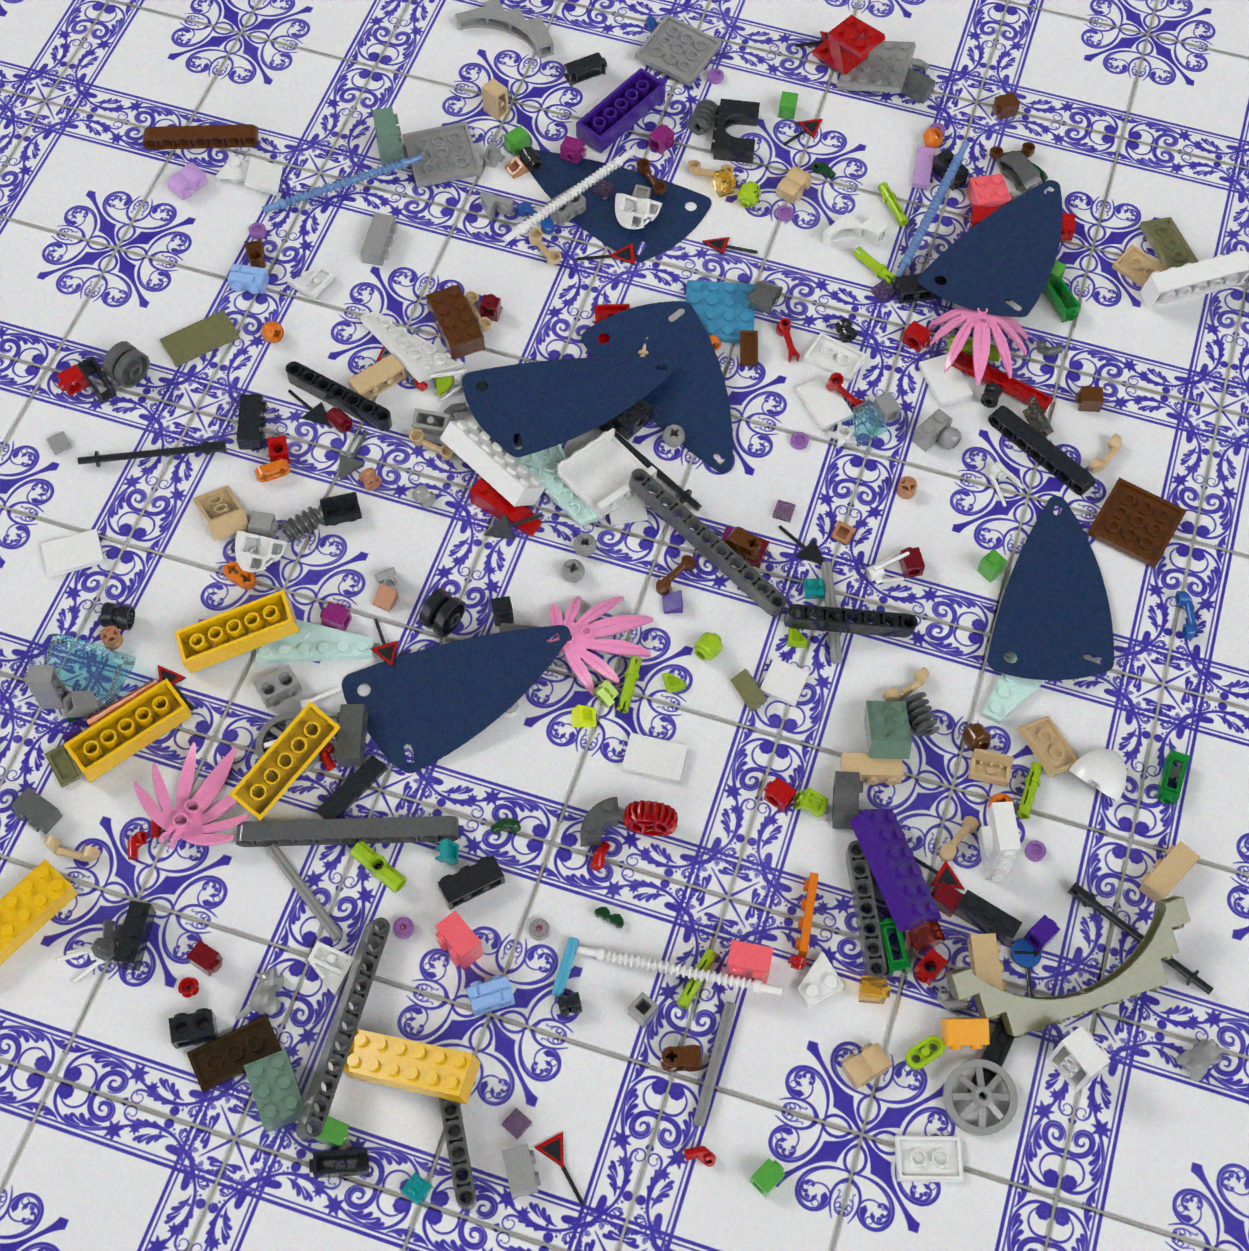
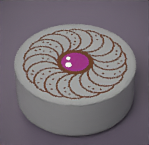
M542 918L534 919L529 925L530 936L538 941L548 937L550 933L548 922Z

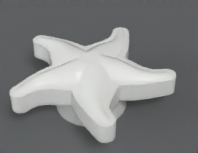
M839 422L837 431L827 432L829 437L837 439L838 448L844 445V443H850L853 446L857 445V441L852 436L857 433V429L842 426V423Z

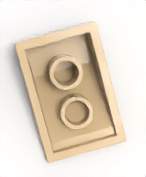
M228 485L193 498L214 541L225 539L227 536L236 533L237 530L244 531L248 528L249 523L245 511Z

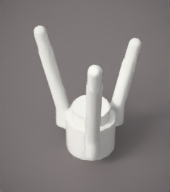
M466 368L430 375V378H434V381L438 377L453 376L455 384H459L458 387L440 398V402L463 388L462 377L468 373Z
M998 461L990 467L989 471L991 474L989 478L995 486L1002 505L1006 507L1005 499L996 479L1001 481L1008 477L1021 489L1024 486L1002 462Z
M905 552L898 556L894 554L875 565L867 567L866 574L869 581H875L876 584L903 581L904 577L882 578L885 575L883 567L908 556L910 553Z
M336 687L315 697L301 700L302 710L310 701L319 708V700L341 692L343 689ZM324 712L328 717L337 716V713Z
M92 945L67 951V955L56 958V962H60L88 953L91 961L96 959L95 963L71 981L73 984L98 965L105 963V961L94 956L91 949Z

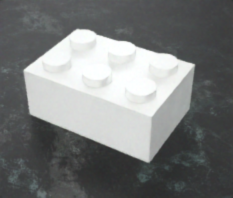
M1082 1026L1063 1039L1048 1057V1060L1076 1093L1093 1081L1111 1062L1108 1053L1102 1047L1099 1048L1094 1042L1092 1034L1088 1030H1084Z

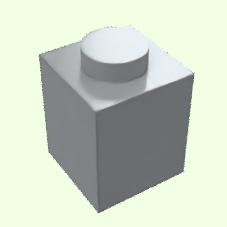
M890 392L875 398L873 410L884 425L899 419L901 407Z
M252 511L248 524L249 532L273 538L274 533H277L279 528V522L276 521L275 515Z
M71 691L62 700L67 718L89 717L98 709L93 691Z
M642 992L628 1007V1015L645 1028L657 1015L659 1006Z

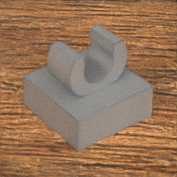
M489 143L482 157L490 167L496 168L498 162H503L505 155H502L501 150L494 143Z
M394 567L374 575L377 582L382 581L384 585H386L387 580H391L394 585L397 584L396 578L392 577L397 574Z

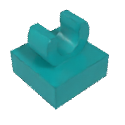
M823 578L804 579L805 599L824 598Z
M448 838L442 839L440 845L436 846L440 856L435 857V860L446 862L450 865L458 864L459 845Z
M414 1172L401 1192L417 1205H420L433 1186Z

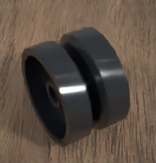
M439 588L430 595L423 605L419 615V623L428 629L433 628V632L439 636L447 637L460 623L465 613L466 603L456 596L452 597V594L445 589Z

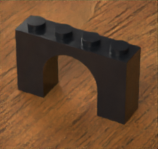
M721 99L720 105H717L718 108H716V115L718 117H715L714 127L717 130H713L712 140H715V142L711 143V152H714L713 159L753 164L755 139L733 137L726 132V129L733 125L757 126L760 102Z

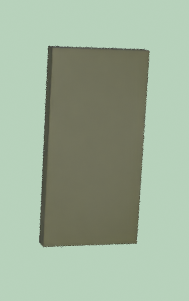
M1171 217L1140 223L1139 227L1165 270L1171 267L1178 268L1186 263L1193 264L1198 262Z
M222 310L161 338L160 342L175 367H178L239 339L240 336L225 311Z

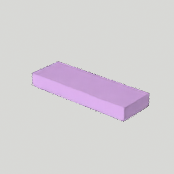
M918 146L912 187L929 189L935 148Z

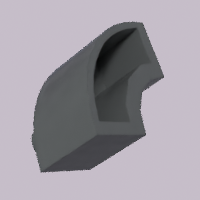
M1010 151L997 158L1000 172L1013 182L1016 190H1026L1041 182L1039 169L1022 152Z
M764 280L758 281L755 290L751 291L748 296L750 308L770 314L774 305L778 303L783 287Z
M835 771L832 828L853 829L850 820L862 812V809H859V793H863V781H860L859 772Z
M611 797L597 803L586 814L580 831L581 847L600 845L605 831L612 826L619 825L617 797Z

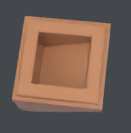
M518 156L505 166L513 179L530 172Z
M838 521L831 538L848 545L857 529Z
M380 584L372 604L390 612L398 599L397 590Z

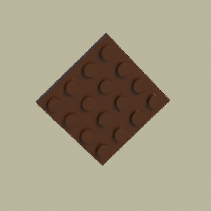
M1119 477L1089 528L1087 535L1155 568L1187 510Z

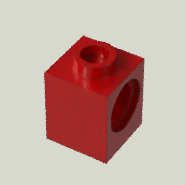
M913 321L904 331L902 343L920 352L923 348L929 346L932 331Z
M76 364L56 374L59 379L57 384L62 392L66 391L69 397L89 387L84 375Z
M286 435L267 438L271 462L285 459L290 464Z
M777 777L773 782L769 781L765 786L764 800L784 813L795 799L797 790Z
M931 948L916 965L913 973H915L916 978L920 982L930 986L945 969L948 961ZM924 966H932L934 972L927 971Z

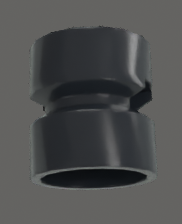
M104 603L100 614L101 626H117V628L127 631L132 629L135 621V608L133 606L121 605L119 607L116 603Z

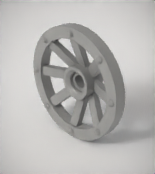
M299 713L280 714L263 725L257 735L255 745L259 759L264 755V750L269 749L276 741L265 742L269 732L279 737L283 732L275 727L286 723L287 728ZM320 752L301 774L309 771L318 763Z
M974 1059L960 1064L949 1074L943 1088V1103L949 1118L957 1127L973 1135L985 1136L1001 1131L1012 1121L1017 1110L1018 1094L1011 1076L1001 1066L988 1060ZM975 1068L977 1086L961 1073ZM983 1068L996 1074L987 1086L984 1083ZM956 1079L971 1092L952 1093ZM1002 1080L1008 1094L992 1093V1090ZM980 1092L985 1095V1100L979 1098ZM952 1100H970L971 1103L958 1115ZM993 1100L1009 1101L1005 1115L994 1105ZM986 1107L999 1120L998 1123L989 1127H985ZM975 1108H979L978 1127L964 1121Z

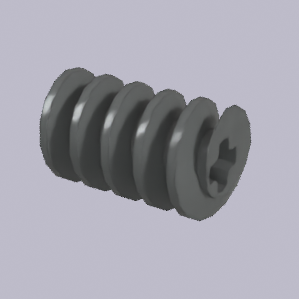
M704 99L698 103L688 123L692 133L702 135L709 130L711 122L716 115V108H718L715 102Z
M309 506L307 508L308 512L302 510L301 516L295 514V520L290 517L288 518V523L285 521L281 523L283 531L291 542L292 537L297 541L299 540V533L305 537V530L312 533L311 526L318 529V522L323 526L325 525L322 516L315 507Z
M925 692L916 693L905 700L907 714L910 715L909 720L912 722L913 729H915V735L919 737L933 735L939 730V727H933L937 724V720H930L935 715L930 712L932 707L926 706L929 700L923 699L927 695Z

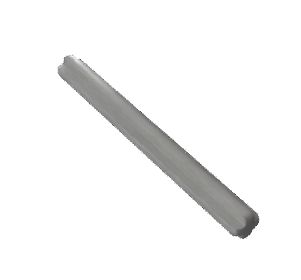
M824 561L821 565L824 585L825 607H836L832 563ZM828 631L831 662L833 664H840L842 661L839 632Z
M273 843L268 846L267 851L332 940L338 941L341 939L343 934L277 844Z
M727 1001L724 1005L693 1123L697 1126L703 1127L706 1122L736 1009V1004Z

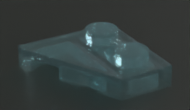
M869 399L853 408L857 447L888 430Z

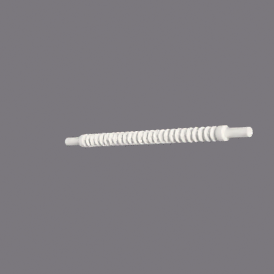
M630 149L622 156L615 157L606 166L599 168V171L597 170L595 173H592V176L589 175L588 178L582 180L577 186L575 185L573 188H570V191L567 190L566 193H563V196L560 195L559 198L552 201V204L549 203L548 206H544L540 211H537V214L534 213L529 219L527 218L526 221H522V224L516 225L513 231L503 237L504 241L508 243L519 234L523 235L526 230L533 228V225H537V222L540 223L541 220H544V217L547 218L552 212L554 213L555 209L559 210V207L562 208L567 202L577 197V194L580 195L581 192L588 190V187L595 185L596 182L602 180L603 177L605 178L610 172L612 173L617 168L623 166L626 160L635 155L634 150Z
M579 945L577 947V954L596 957L599 961L606 959L607 962H610L612 960V963L618 962L619 965L624 963V966L629 964L630 967L635 965L636 968L640 966L641 969L646 967L648 971L653 969V972L659 970V973L664 971L665 974L670 972V975L676 974L677 977L682 975V978H685V976H688V979L693 977L694 980L699 978L701 982L703 980L706 983L711 981L712 984L717 982L718 985L723 983V986L728 984L730 988L732 986H735L736 989L741 987V990L747 988V991L751 989L754 993L758 994L765 992L782 996L783 987L764 984L761 980L757 979L752 981L751 978L746 980V977H743V979H740V976L735 978L734 975L729 977L727 973L722 975V972L716 974V971L713 973L710 970L705 972V969L700 971L698 967L693 969L692 966L687 968V965H684V967H681V964L676 966L675 963L671 965L669 961L664 963L663 960L658 962V959L652 961V958L647 960L646 957H643L642 959L640 955L635 957L634 954L629 956V953L623 955V952L618 954L617 951H614L613 953L611 949L607 951L606 948L601 947L599 949Z

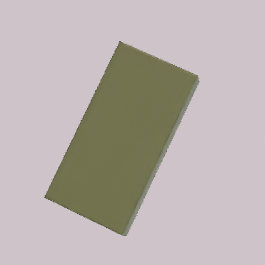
M744 669L730 680L750 711L753 712L768 701L747 669Z
M64 745L45 753L62 788L81 779Z

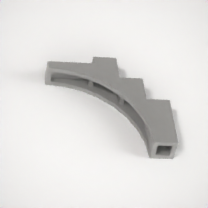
M489 0L483 2L484 7L455 14L458 30L468 28L497 29L520 38L534 50L539 59L554 55V44L542 18L537 17L525 20L520 7L504 11L500 0Z

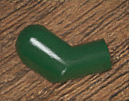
M814 162L811 166L814 173L825 174L829 179H833L836 175L824 162Z
M503 818L490 826V829L494 835L506 828H510L513 833L521 830V825L519 824L520 821L516 818Z

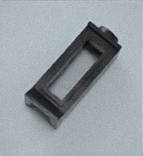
M597 52L564 64V68L567 71L564 77L570 87H572L575 83L601 74L606 75L607 62Z
M93 356L76 364L101 404L117 396L112 383ZM96 373L107 390L100 393L98 388L96 389L89 379V376Z
M367 1148L313 1152V1159L309 1160V1171L313 1173L315 1179L369 1176V1152ZM358 1160V1168L324 1170V1162Z

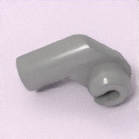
M912 58L909 68L913 69V66H916L926 72L930 64L921 59Z
M946 989L938 991L937 1001L947 1010L967 1009V1001L961 1002L958 999H953Z

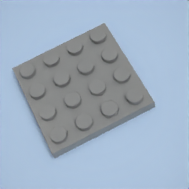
M667 14L635 53V59L690 87L721 48L722 41Z
M883 41L868 53L869 57L846 75L841 73L837 89L901 93L916 48L915 42Z
M467 121L402 134L408 158L422 154L424 159L410 164L417 188L482 175V169Z

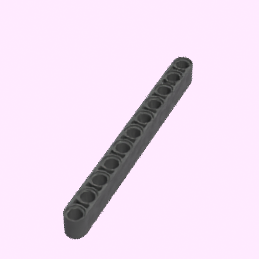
M640 468L633 470L628 485L638 497L771 616H778L782 612L786 604V598L781 592L650 474Z
M455 816L244 821L237 825L236 845L240 847H268L273 843H276L277 846L357 844L361 841L366 844L441 842L442 839L446 838L456 841L459 838V819Z
M377 918L366 924L296 1126V1134L301 1140L306 1141L318 1137L323 1131L390 931V923L385 918ZM375 925L379 928V932L376 931ZM369 944L372 946L373 952L369 949ZM362 963L365 964L366 971L363 969ZM356 983L359 984L360 990L356 988ZM349 1002L352 1003L353 1010L349 1007ZM342 1021H343V1022L346 1024V1026H347V1029H346V1030H345V1029L343 1028V1026H342ZM335 1042L339 1043L340 1050L336 1048ZM329 1062L333 1065V1071L328 1066ZM322 1082L326 1085V1091L321 1087ZM315 1103L319 1106V1112L314 1109ZM307 1124L312 1127L311 1134L307 1130Z

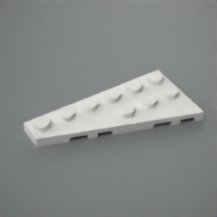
M374 311L361 315L360 321L419 383L432 379L430 378L432 374L463 369L464 363L462 361L451 359L450 354H443L436 350L435 345L418 335L407 333L406 328L402 326L400 328L392 324V320L379 312Z

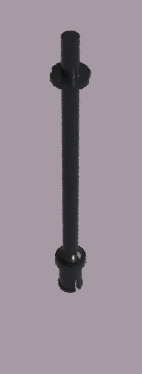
M606 422L597 427L602 432H608L614 428V437L646 468L653 466L657 470L656 476L680 496L679 502L682 504L687 502L696 511L701 509L702 505L691 497L692 491L690 489L684 491L616 432V426Z
M207 440L201 445L100 455L98 451H95L94 456L78 457L77 461L78 465L96 463V466L100 467L101 462L198 452L210 455V453L226 452L227 448L225 440L215 442Z
M1076 882L1068 891L1069 894L1083 903L1082 906L1085 908L1092 907L1137 942H1141L1144 936L1096 901L1094 893L1090 894ZM1174 958L1164 960L1165 963L1188 979L1186 982L1187 986L1192 982L1208 995L1214 989L1197 976L1199 970L1191 972Z

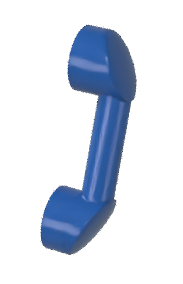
M522 202L516 207V212L521 217L533 216L534 213L537 214V211L532 209L528 202ZM544 217V220L540 222L541 231L544 234H552L555 230L554 222L551 218Z
M1177 591L1175 595L1176 605L1185 606L1188 624L1183 625L1182 635L1185 640H1189L1194 637L1197 630L1191 596L1186 591Z

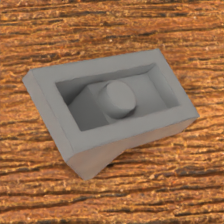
M481 191V206L490 221H492L495 212L512 216L514 212L512 199Z

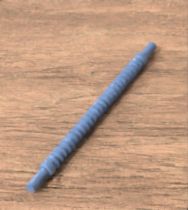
M963 141L958 153L954 155L943 180L937 188L938 191L935 192L936 195L933 196L934 199L931 200L930 206L927 208L928 210L925 212L926 214L923 216L924 218H922V222H920L912 242H910V246L907 247L908 249L900 261L901 265L896 273L897 277L902 276L906 268L910 267L911 261L914 259L913 257L923 237H925L933 217H935V213H937L947 190H949V186H951V182H953L964 160V154L970 144L968 141Z
M422 154L407 159L403 157L399 159L400 161L395 160V163H386V166H377V169H368V172H359V175L354 174L355 176L353 177L350 175V178L345 177L344 180L341 178V181L336 180L335 183L332 181V184L327 183L326 186L323 184V187L318 186L317 189L314 187L313 190L309 189L308 192L305 190L304 193L300 192L299 195L295 194V196L291 195L290 198L278 199V202L263 206L262 208L264 213L279 208L285 209L288 205L289 207H291V204L295 205L296 202L300 204V201L305 202V199L309 201V198L314 199V196L318 198V195L323 196V193L328 194L327 192L329 191L332 193V190L337 191L338 188L341 190V187L346 188L347 185L350 187V184L355 185L356 182L359 184V181L364 182L365 179L368 181V178L373 179L374 176L377 178V175L382 176L383 173L386 175L387 172L391 173L392 170L395 172L396 169L400 170L401 167L403 169L407 168L408 165L424 159Z

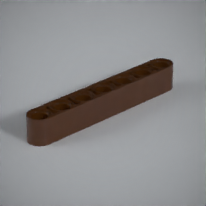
M253 124L147 127L144 129L143 146L149 150L255 147L258 144V127Z

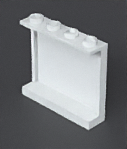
M614 428L608 432H603L599 438L590 441L586 447L575 451L568 459L562 460L557 468V476L600 519L636 495L628 485L633 470L643 469L655 480L657 470L653 466L647 469L614 437Z

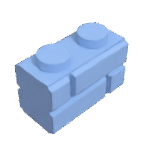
M233 264L228 276L230 289L237 292L242 290L249 291L252 294H264L269 282L267 269Z
M502 974L495 975L490 978V981L484 983L482 981H475L470 984V987H467L474 1016L515 1004L508 976H503Z

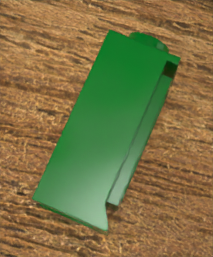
M1061 276L1057 277L1054 286H1051L1048 281L1042 293L1045 294L1062 319L1061 322L1076 319L1081 306Z
M1170 750L1165 758L1155 799L1160 800L1164 804L1175 805L1180 798L1190 759L1189 755ZM1173 761L1181 763L1175 789L1167 786Z
M893 918L884 919L879 922L887 966V976H892L894 971L903 970L904 974H908L911 965L902 931H898ZM888 930H895L901 955L900 960H893L887 935Z

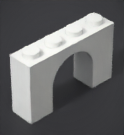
M1013 801L992 803L988 810L991 826H981L977 833L985 879H991L992 881L1003 880L1021 850Z

